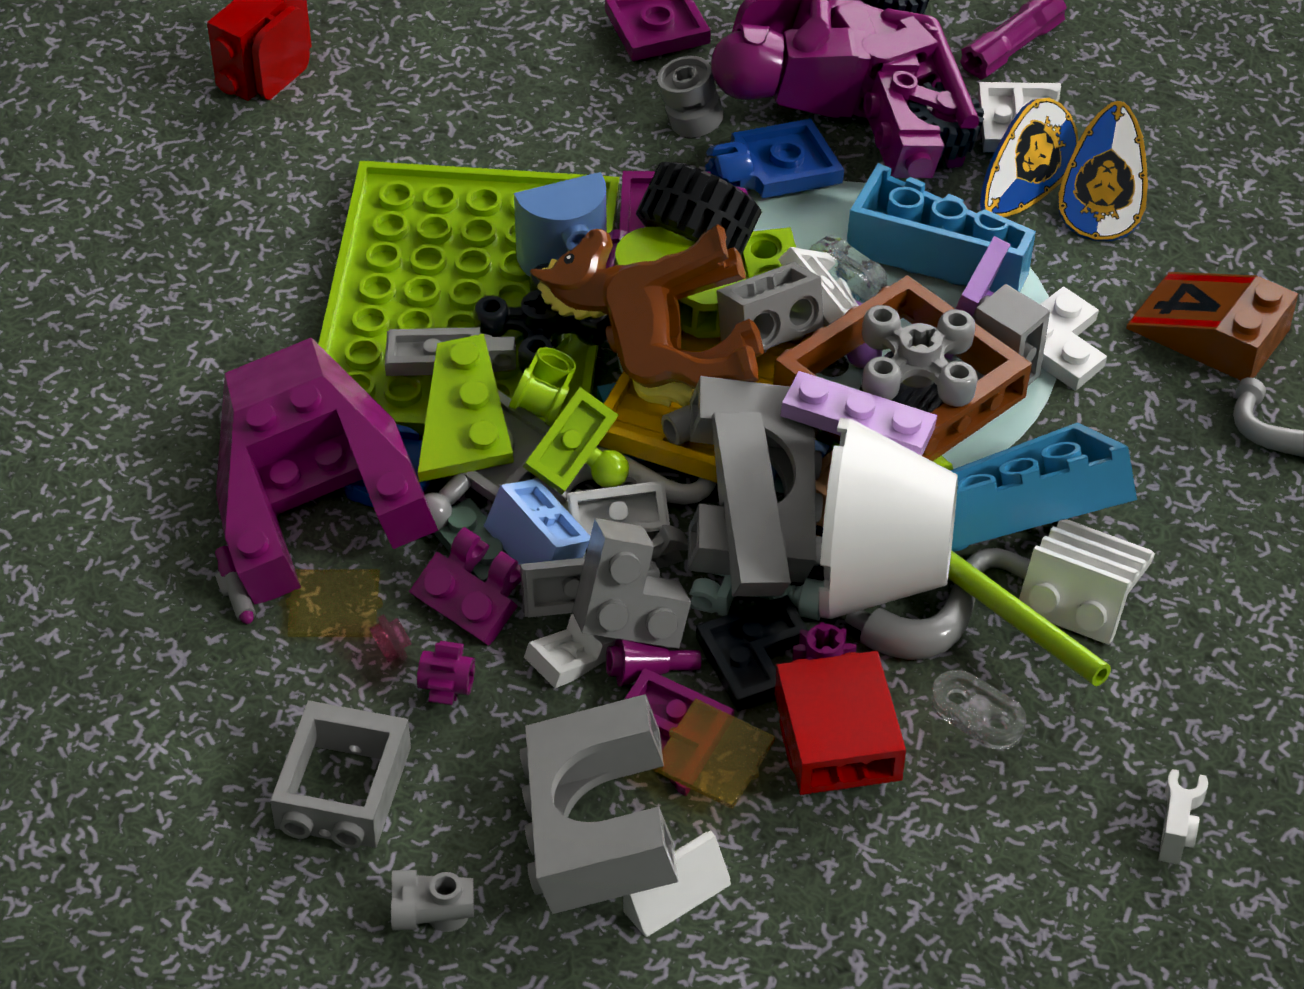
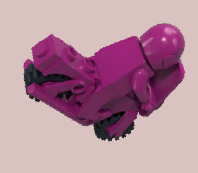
M744 0L738 9L732 33L721 39L712 54V76L718 87L734 99L754 100L773 97L774 95L776 103L788 108L832 118H851L852 114L867 118L874 134L875 144L880 150L884 164L892 168L891 176L895 178H933L942 155L948 168L961 167L967 152H971L974 148L984 121L983 108H978L980 102L976 98L971 100V93L967 91L939 21L933 16L925 15L929 0Z

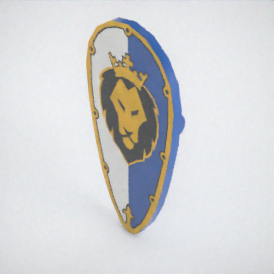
M1050 98L1035 99L1020 109L1008 126L987 168L981 192V211L986 209L1002 217L1020 213L1040 201L1062 183L1067 165L1079 141L1073 118L1061 103Z
M1114 101L1107 105L1086 127L1067 165L1058 194L1059 214L1065 226L1078 236L1093 241H1115L1127 237L1140 225L1146 210L1148 178L1143 135L1132 110L1126 103L1121 101Z

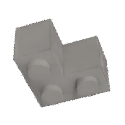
M595 518L572 612L581 632L584 634L679 649L691 601L680 581L647 576L655 546L643 526Z

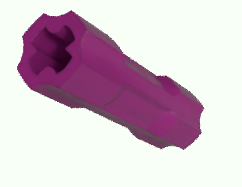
M1029 0L1023 4L1019 12L993 31L980 35L961 49L962 58L960 63L964 70L981 80L988 77L1007 63L1008 58L1034 38L1045 35L1066 20L1065 10L1067 6L1064 0Z

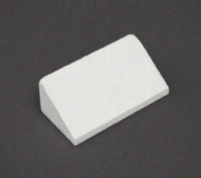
M664 480L567 493L569 513L590 536L595 518L643 526L646 532L660 531L662 525H670Z
M712 831L703 833L675 851L678 874L677 883L623 896V912L644 936H650L731 885L730 876L720 847Z

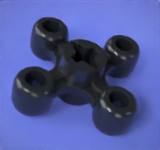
M550 263L540 264L534 269L547 268ZM532 274L530 275V292L523 297L521 307H509L504 299L491 295L478 300L473 309L474 327H480L482 334L502 337L508 330H516L522 333L523 341L518 349V362L522 373H524L526 368H529L539 348H557L563 341V334H575L582 343L590 346L604 343L607 340L606 327L611 325L609 315H603L599 318H592L590 316L582 320L575 319L574 315L567 317L559 315V311L551 309L552 304L544 303V299L541 296L542 292L537 288L540 281Z

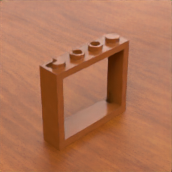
M906 275L891 286L883 287L877 295L863 304L850 308L844 316L827 327L819 328L811 337L794 348L783 351L775 359L773 385L790 387L798 371L816 376L817 373L865 343L862 337V323L865 313L871 307L876 305L890 306L898 312L900 319L904 318L911 324H928L937 328L939 318L945 312L955 308ZM976 323L972 346L966 352L955 354V356L971 365L984 377L977 381L974 398L969 404L962 407H953L944 403L930 412L937 415L933 434L922 456L931 461L949 451L1026 397L1032 363ZM821 430L840 444V435Z

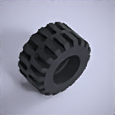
M661 162L641 200L636 216L646 227H662L694 242H697L702 234L719 224L725 229L727 249L735 247L740 255H742L762 211L749 195L713 174L683 163Z

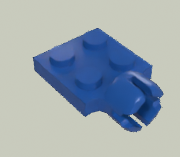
M812 119L734 132L731 134V142L713 145L706 151L707 156L716 157L711 158L708 164L705 165L706 172H711V174L735 187H742L747 191L753 189L760 194L762 199L843 183L844 168Z

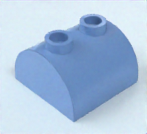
M601 172L514 193L516 257L521 269L529 277L531 269L543 263H550L552 258L558 260L564 253L577 246L590 230L602 229L607 232L606 183Z

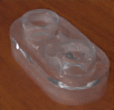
M826 235L811 246L810 250L829 253L836 264L828 272L835 281L839 278L846 281L854 300L863 304L877 295L883 287L887 286V275L884 268L878 262L872 261L850 246L844 239L834 235Z
M963 670L946 671L934 681L931 705L939 717L989 748L1009 749L1022 740L1026 725V713L1017 701L975 675ZM958 698L963 700L965 703L956 704L952 702L950 699ZM992 725H1003L1006 729H998Z

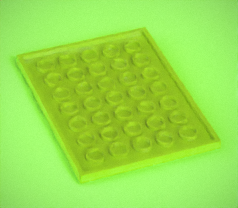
M359 161L318 345L395 420L397 425L409 427L419 433V436H423L432 375L386 376L384 364L387 331L389 329L473 328L474 306L478 300L485 296H498L504 299L509 307H521L523 297L530 292V277L521 269L516 257L514 193L586 175ZM603 176L606 183L607 233L614 230L620 177ZM508 330L502 336L515 337L517 351L516 369L493 372L497 389L510 399H512L523 375L518 362V349L523 341L522 333L516 330ZM563 334L562 343L555 348L567 354L576 363V370L568 385L570 389L557 417L579 387L592 395L598 345H586L575 334ZM536 415L537 417H539L541 420H543V421L545 422V418H542V417Z

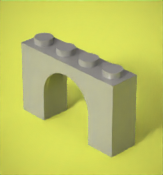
M700 376L690 400V442L714 445L712 415L714 412H762L770 462L779 474L784 488V499L778 503L790 580L795 583H804L813 566L820 565L822 537L816 536V523L821 518L823 497L821 493H816L815 480H818L822 467V453L815 450V438L818 437L820 429L780 416L782 402L790 388L789 386ZM699 504L689 525L688 571L730 575L724 506Z
M646 694L526 725L527 747L520 749V760L524 774L529 779V784L522 786V793L526 810L529 816L532 817V822L525 824L526 839L532 855H535V862L528 863V875L534 894L544 895L552 914L677 883L678 874L674 842L659 806L598 822H581L568 818L577 801L594 787L613 779L664 766L660 730Z

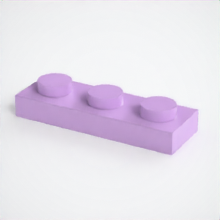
M798 371L782 402L780 415L781 417L837 435H841L840 432H837L840 418L853 419L921 456L933 434L937 415L801 371Z

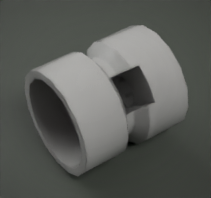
M683 56L671 60L662 67L658 73L657 82L672 130L678 135L688 138L701 137L715 130L723 120V108L719 94L716 91V82L712 76L709 62L698 56Z

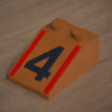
M1168 272L1128 322L1126 329L1241 381L1247 377L1254 378L1289 332L1298 293L1257 275Z

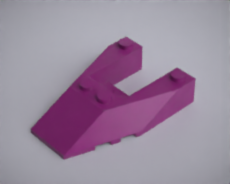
M312 338L225 373L216 496L225 539L237 575L254 605L273 600L301 588L276 515L363 479L376 515L393 549L439 531L395 420Z

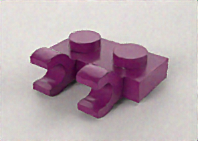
M463 527L453 540L449 558L436 552L409 590V593L489 646L518 607L517 604L507 597L521 582L520 565L518 561L501 551L489 568L486 582L472 575L471 571L485 556L489 545L482 541L478 535Z

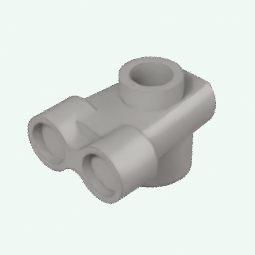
M392 870V931L417 930V924L429 923L439 931L451 932L464 926L468 918L474 917V878L458 877L451 872H441L435 876L417 875V870Z

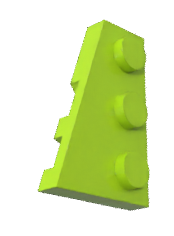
M484 334L437 343L418 466L419 482L514 463L512 446Z

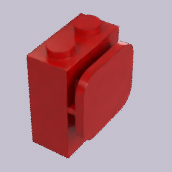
M233 0L207 22L215 83L221 91L228 95L235 94L249 101L258 93L261 97L271 100L307 68L310 58L309 49L312 47L307 0Z
M878 651L864 653L849 652L840 656L812 660L797 659L790 663L777 664L775 699L780 714V731L788 763L795 774L800 795L903 780L906 747Z

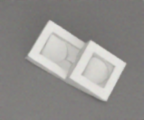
M571 614L566 630L529 642L524 658L554 688H558L578 679L606 661L608 646H614L616 639L582 633L574 615Z

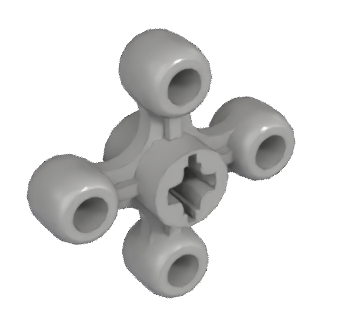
M886 305L871 307L865 313L862 323L863 340L873 349H890L894 356L892 358L875 357L865 365L862 375L863 391L892 400L898 394L901 383L915 388L927 387L935 383L939 398L945 404L953 407H962L969 404L974 398L978 378L975 369L966 362L953 361L949 363L944 355L946 353L962 354L972 346L975 334L973 317L963 310L954 309L945 312L939 318L937 328L928 324L915 323L903 329L899 314L895 309Z

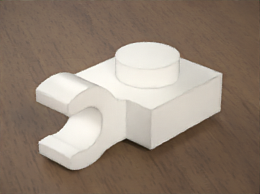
M1172 769L1165 788L1167 809L1158 861L1180 865L1184 846L1190 848L1195 846L1199 817L1190 815V810L1198 808L1204 802L1208 788V779L1205 775H1200L1196 788L1184 789L1178 783L1179 770Z

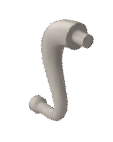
M985 548L972 554L966 560L982 573L987 569L999 568L1025 580L1030 560L1000 548ZM954 583L944 607L930 618H904L880 607L872 614L865 610L847 614L845 622L860 630V643L890 657L905 660L929 659L946 652L959 641L969 625L975 598Z

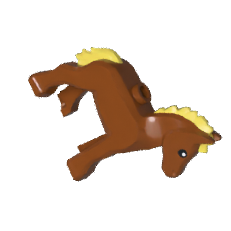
M719 224L702 234L691 247L679 253L665 255L656 261H642L629 265H615L606 268V263L613 247L611 236L602 229H593L584 236L577 246L564 253L558 260L552 258L549 267L530 270L531 274L540 281L537 288L542 292L541 296L544 299V303L552 304L551 309L559 311V315L563 317L574 315L577 320L590 316L592 318H599L603 315H609L611 325L606 327L608 343L612 351L618 354L623 371L633 380L634 389L638 396L647 402L662 404L667 407L671 405V402L678 403L682 407L690 404L700 376L748 382L759 381L756 357L763 355L764 349L760 331L756 323L751 319L736 324L726 339L708 350L692 352L681 349V322L678 300L746 279L741 255L735 247L727 249L725 229Z

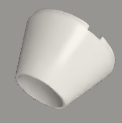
M840 418L837 432L841 433L839 446H833L820 566H824V587H819V614L821 618L833 619L947 585L958 486V475L853 419Z

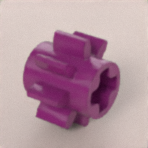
M820 622V624L812 627L809 631L800 630L799 645L793 646L792 661L797 659L827 658L856 652V644L845 643V628L839 629L834 625Z
M440 641V643L435 644L434 652L426 650L422 652L417 671V687L430 690L428 702L453 705V701L457 700L458 694L470 695L475 675V658L462 656L464 644Z

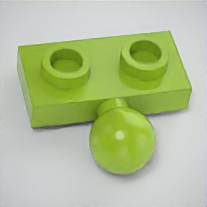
M579 387L522 467L561 495L566 491L585 463L591 467V475L594 481L601 487L609 488L622 485L629 475V463L625 456L615 450L601 451L597 448L619 415Z

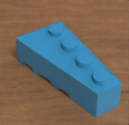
M877 163L850 209L845 254L860 257L869 262H879L901 268L910 273H919L946 280L954 285L967 286L995 236L1011 245L989 291L995 293L1004 284L1011 286L1019 292L1021 291L1029 275L1036 231L986 209L975 213L967 209L963 199L951 194L944 198L938 197L925 191L926 183L909 177L906 182L891 176L892 168Z
M1077 422L950 470L958 475L952 551H960L971 544L1137 500L1128 446Z

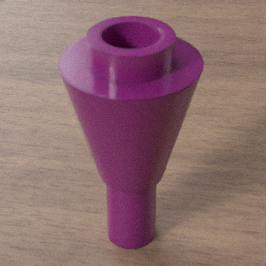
M616 639L615 645L608 646L606 651V670L609 677L616 676L617 685L620 687L636 682L644 668L659 675L675 670H700L701 653L699 650H668V648L658 645Z

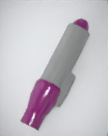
M228 546L219 547L215 551L219 571L215 574L219 588L224 597L229 596L237 620L250 624L256 615L251 598L237 575Z

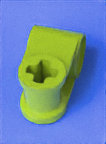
M548 347L539 348L529 368L525 369L508 407L514 410L521 407L545 418V424L552 426L570 389L568 385L576 370L574 360L559 350Z

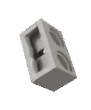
M794 262L717 290L721 341L731 334L736 324L747 319H751L756 323L760 331L764 353L769 348L787 341L801 340L806 334L824 327L821 277Z

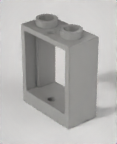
M308 700L270 800L275 829H280L288 836L298 839H304L310 835L332 839L336 844L345 848L354 849L361 845L377 848L411 749L408 719ZM314 747L381 759L364 807L297 794Z

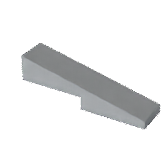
M714 412L712 415L718 496L719 506H724L732 596H782L790 585L791 580L762 412Z

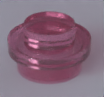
M384 614L377 617L379 622L371 626L369 630L387 662L390 663L398 657L402 661L407 659L408 656L404 648L411 645L412 642L398 617L388 622Z

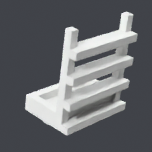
M1060 520L1057 527L1053 526L1050 529L1049 536L1043 537L1041 545H1036L1019 600L1052 624L1109 645L1116 634L1127 595L1150 566L1155 553L1150 549L1071 520Z

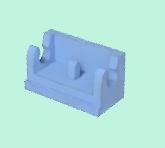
M539 479L500 485L484 524L485 529L492 537L497 538L502 543L503 549L510 557L518 561L519 565L583 558L590 540V535Z

